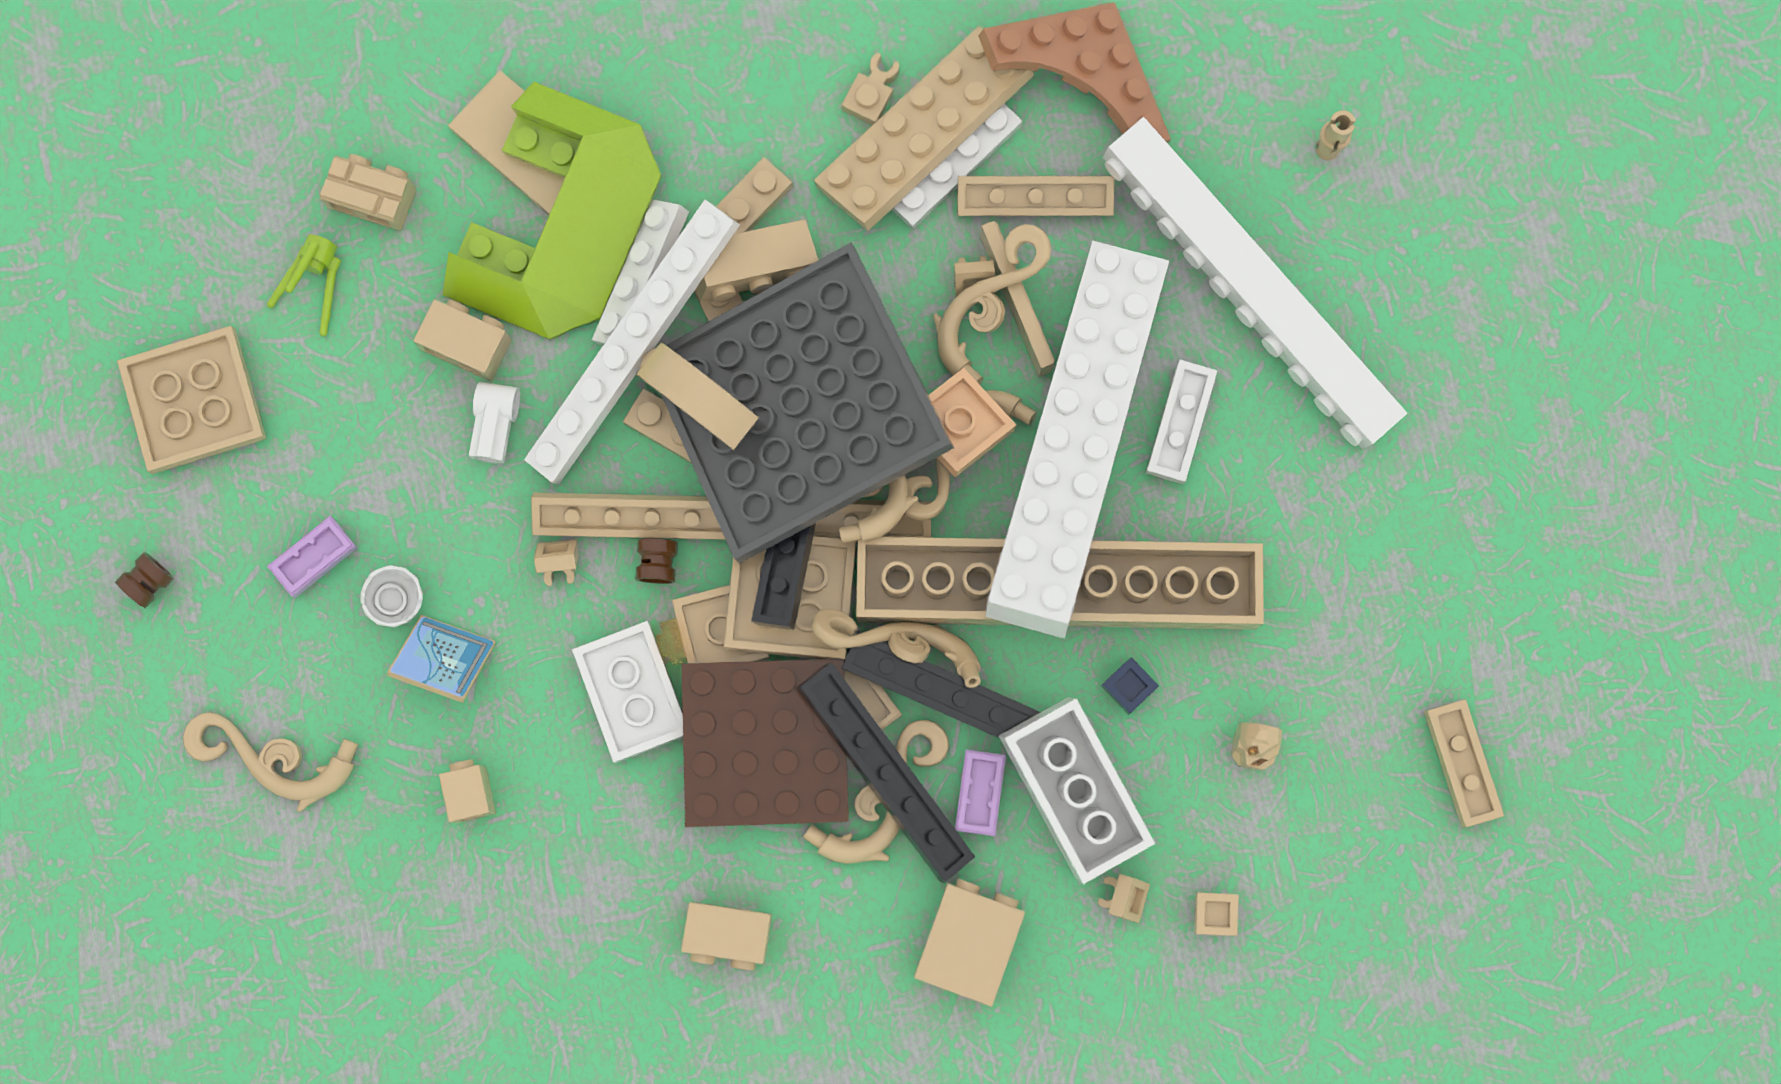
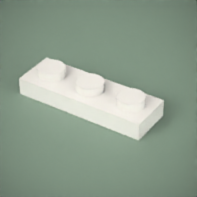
M1179 359L1146 474L1179 484L1186 482L1218 370Z

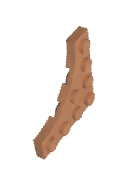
M1115 2L984 28L978 35L992 71L1023 69L1037 72L1039 68L1055 72L1062 75L1061 80L1076 87L1085 94L1090 91L1109 108L1107 114L1119 128L1122 135L1144 117L1167 143L1171 140Z

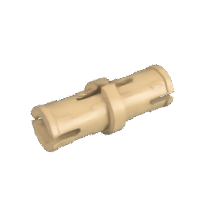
M1345 110L1337 111L1333 114L1330 121L1321 128L1319 140L1316 143V146H1318L1316 153L1321 159L1333 160L1339 155L1341 150L1347 147L1351 141V133L1356 126L1353 125L1356 122L1353 114Z

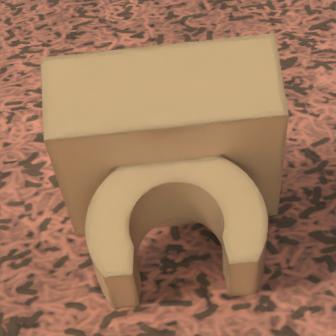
M980 256V261L965 262V258H959L958 263H954L955 298L966 288L978 281L994 277V261H988L985 256Z
M577 539L537 543L534 555L536 573L544 572L543 578L547 586H552L553 572L561 570L566 573L568 584L573 583L579 557Z
M1119 874L1118 879L1113 877L1104 878L1103 883L1115 888L1114 895L1109 901L1099 898L1097 903L1101 907L1109 909L1108 914L1139 923L1150 884Z
M1195 892L1194 934L1238 936L1239 894Z

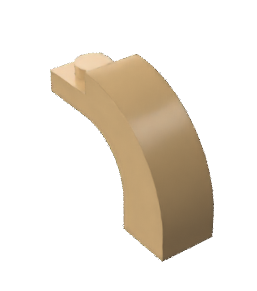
M662 342L656 349L650 350L640 363L641 368L636 373L638 377L673 402L733 450L759 418Z

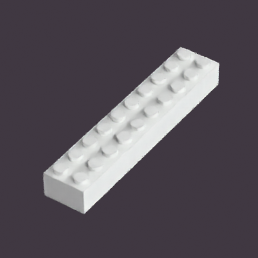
M1092 241L988 598L985 617L1065 639L1169 260Z

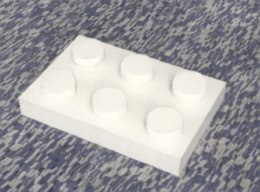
M648 621L572 649L613 763H618L683 738V712Z

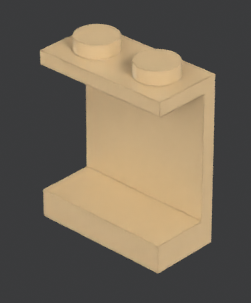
M957 879L955 886L946 884L943 898L923 954L918 962L914 978L992 1007L1025 912L1017 909L1018 900L996 893L994 900L978 895L980 886Z

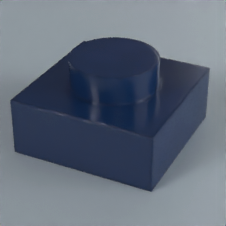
M1130 657L1101 687L1129 715L1159 685Z

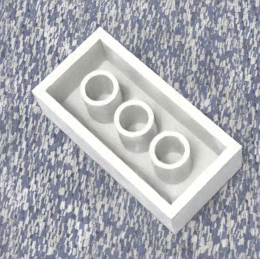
M1067 697L999 735L1003 746L1074 877L1084 884L1155 844L1077 698Z

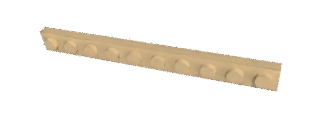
M534 492L531 497L532 535L725 539L706 496ZM857 500L816 522L814 536L841 539L840 527L857 524L858 519L866 518L870 515L872 508H877V511L880 510L886 500ZM918 501L922 504L931 503V501ZM903 514L894 528L881 537L931 538V519L918 521L908 518Z

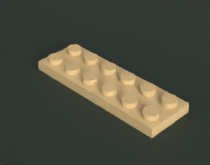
M980 26L813 180L816 187L867 231L879 222L1034 76L1033 71L1023 69L992 71L978 37L983 30Z

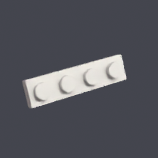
M1003 104L891 210L913 230L958 187V176H970L1022 126L1023 121L1009 107Z
M652 199L592 340L600 346L605 344L678 239L689 214V211L683 206Z

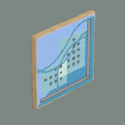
M421 615L389 668L387 676L463 703L492 652L496 641Z

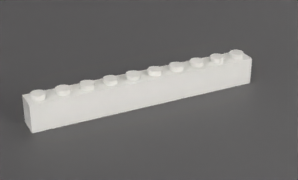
M1144 117L1107 148L1103 158L1106 161L1105 167L1111 176L1118 181L1123 180L1132 190L1131 196L1136 204L1143 210L1149 209L1158 219L1157 225L1161 232L1171 240L1176 239L1184 248L1183 255L1194 268H1201L1210 278L1209 284L1215 293L1221 298L1227 297L1237 308L1235 313L1245 326L1256 329L1263 337L1261 342L1265 349L1276 358L1280 356L1289 367L1288 373L1299 386H1306L1316 397L1314 399L1316 406L1326 416L1330 417L1332 415L1342 426L1340 429L1342 435L1353 446L1359 445L1362 450L1369 447L1407 414L1404 408Z

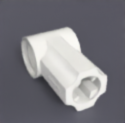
M478 382L473 399V415L476 418L469 451L470 458L488 463H504L511 422H515L518 416L520 388Z

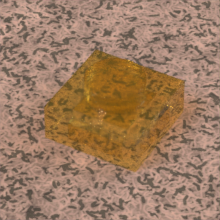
M676 618L660 622L662 633L657 634L656 639L661 657L669 656L670 662L673 665L687 662Z

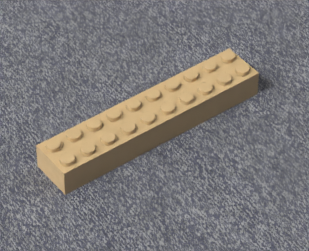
M878 537L864 543L862 539H859L857 554V623L918 622L923 624L1013 625L985 617L988 598L1006 539ZM1092 541L1068 626L1256 630L1264 624L1263 543Z

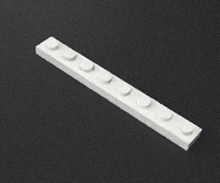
M703 201L524 460L550 482L560 484L641 368L640 363L643 357L655 348L740 226L739 223L709 201Z

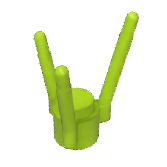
M308 234L296 259L268 300L267 307L273 308L285 291L292 293L305 270L321 275L324 269L328 270L319 331L321 336H326L330 321L336 272L341 263L340 259L334 257L337 246L321 236Z

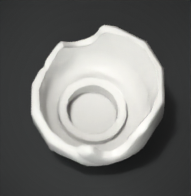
M392 565L379 568L370 573L360 593V602L365 615L377 625L393 628L410 622L420 610L423 601V592L418 578L406 568Z

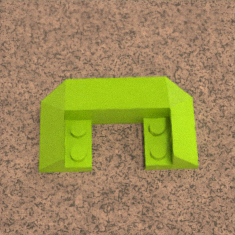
M533 81L511 106L517 116L502 151L508 156L565 178L535 248L471 222L458 254L455 255L448 252L442 295L552 340L564 335L569 330L601 319L662 175L640 124Z

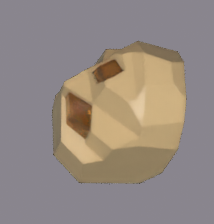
M1258 723L1238 724L1231 750L1233 759L1239 767L1253 770H1263L1274 764L1275 758L1279 753L1283 730Z

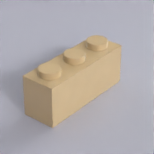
M806 219L734 234L697 286L700 300L713 298L715 302H722L733 298L736 293L748 290L753 294H758L817 262L818 257Z

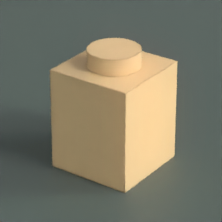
M465 760L450 764V772L439 774L449 822L461 823L496 814L487 768L485 766H474L473 760Z

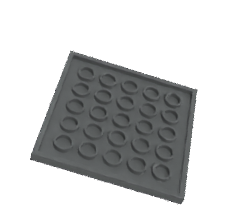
M852 243L843 246L666 345L759 417L733 450L661 394L734 559L739 563L746 561L954 448L891 318Z

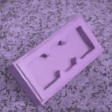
M329 516L267 567L291 597L296 598L358 547L332 516Z
M965 750L955 823L956 831L995 836L1006 755Z

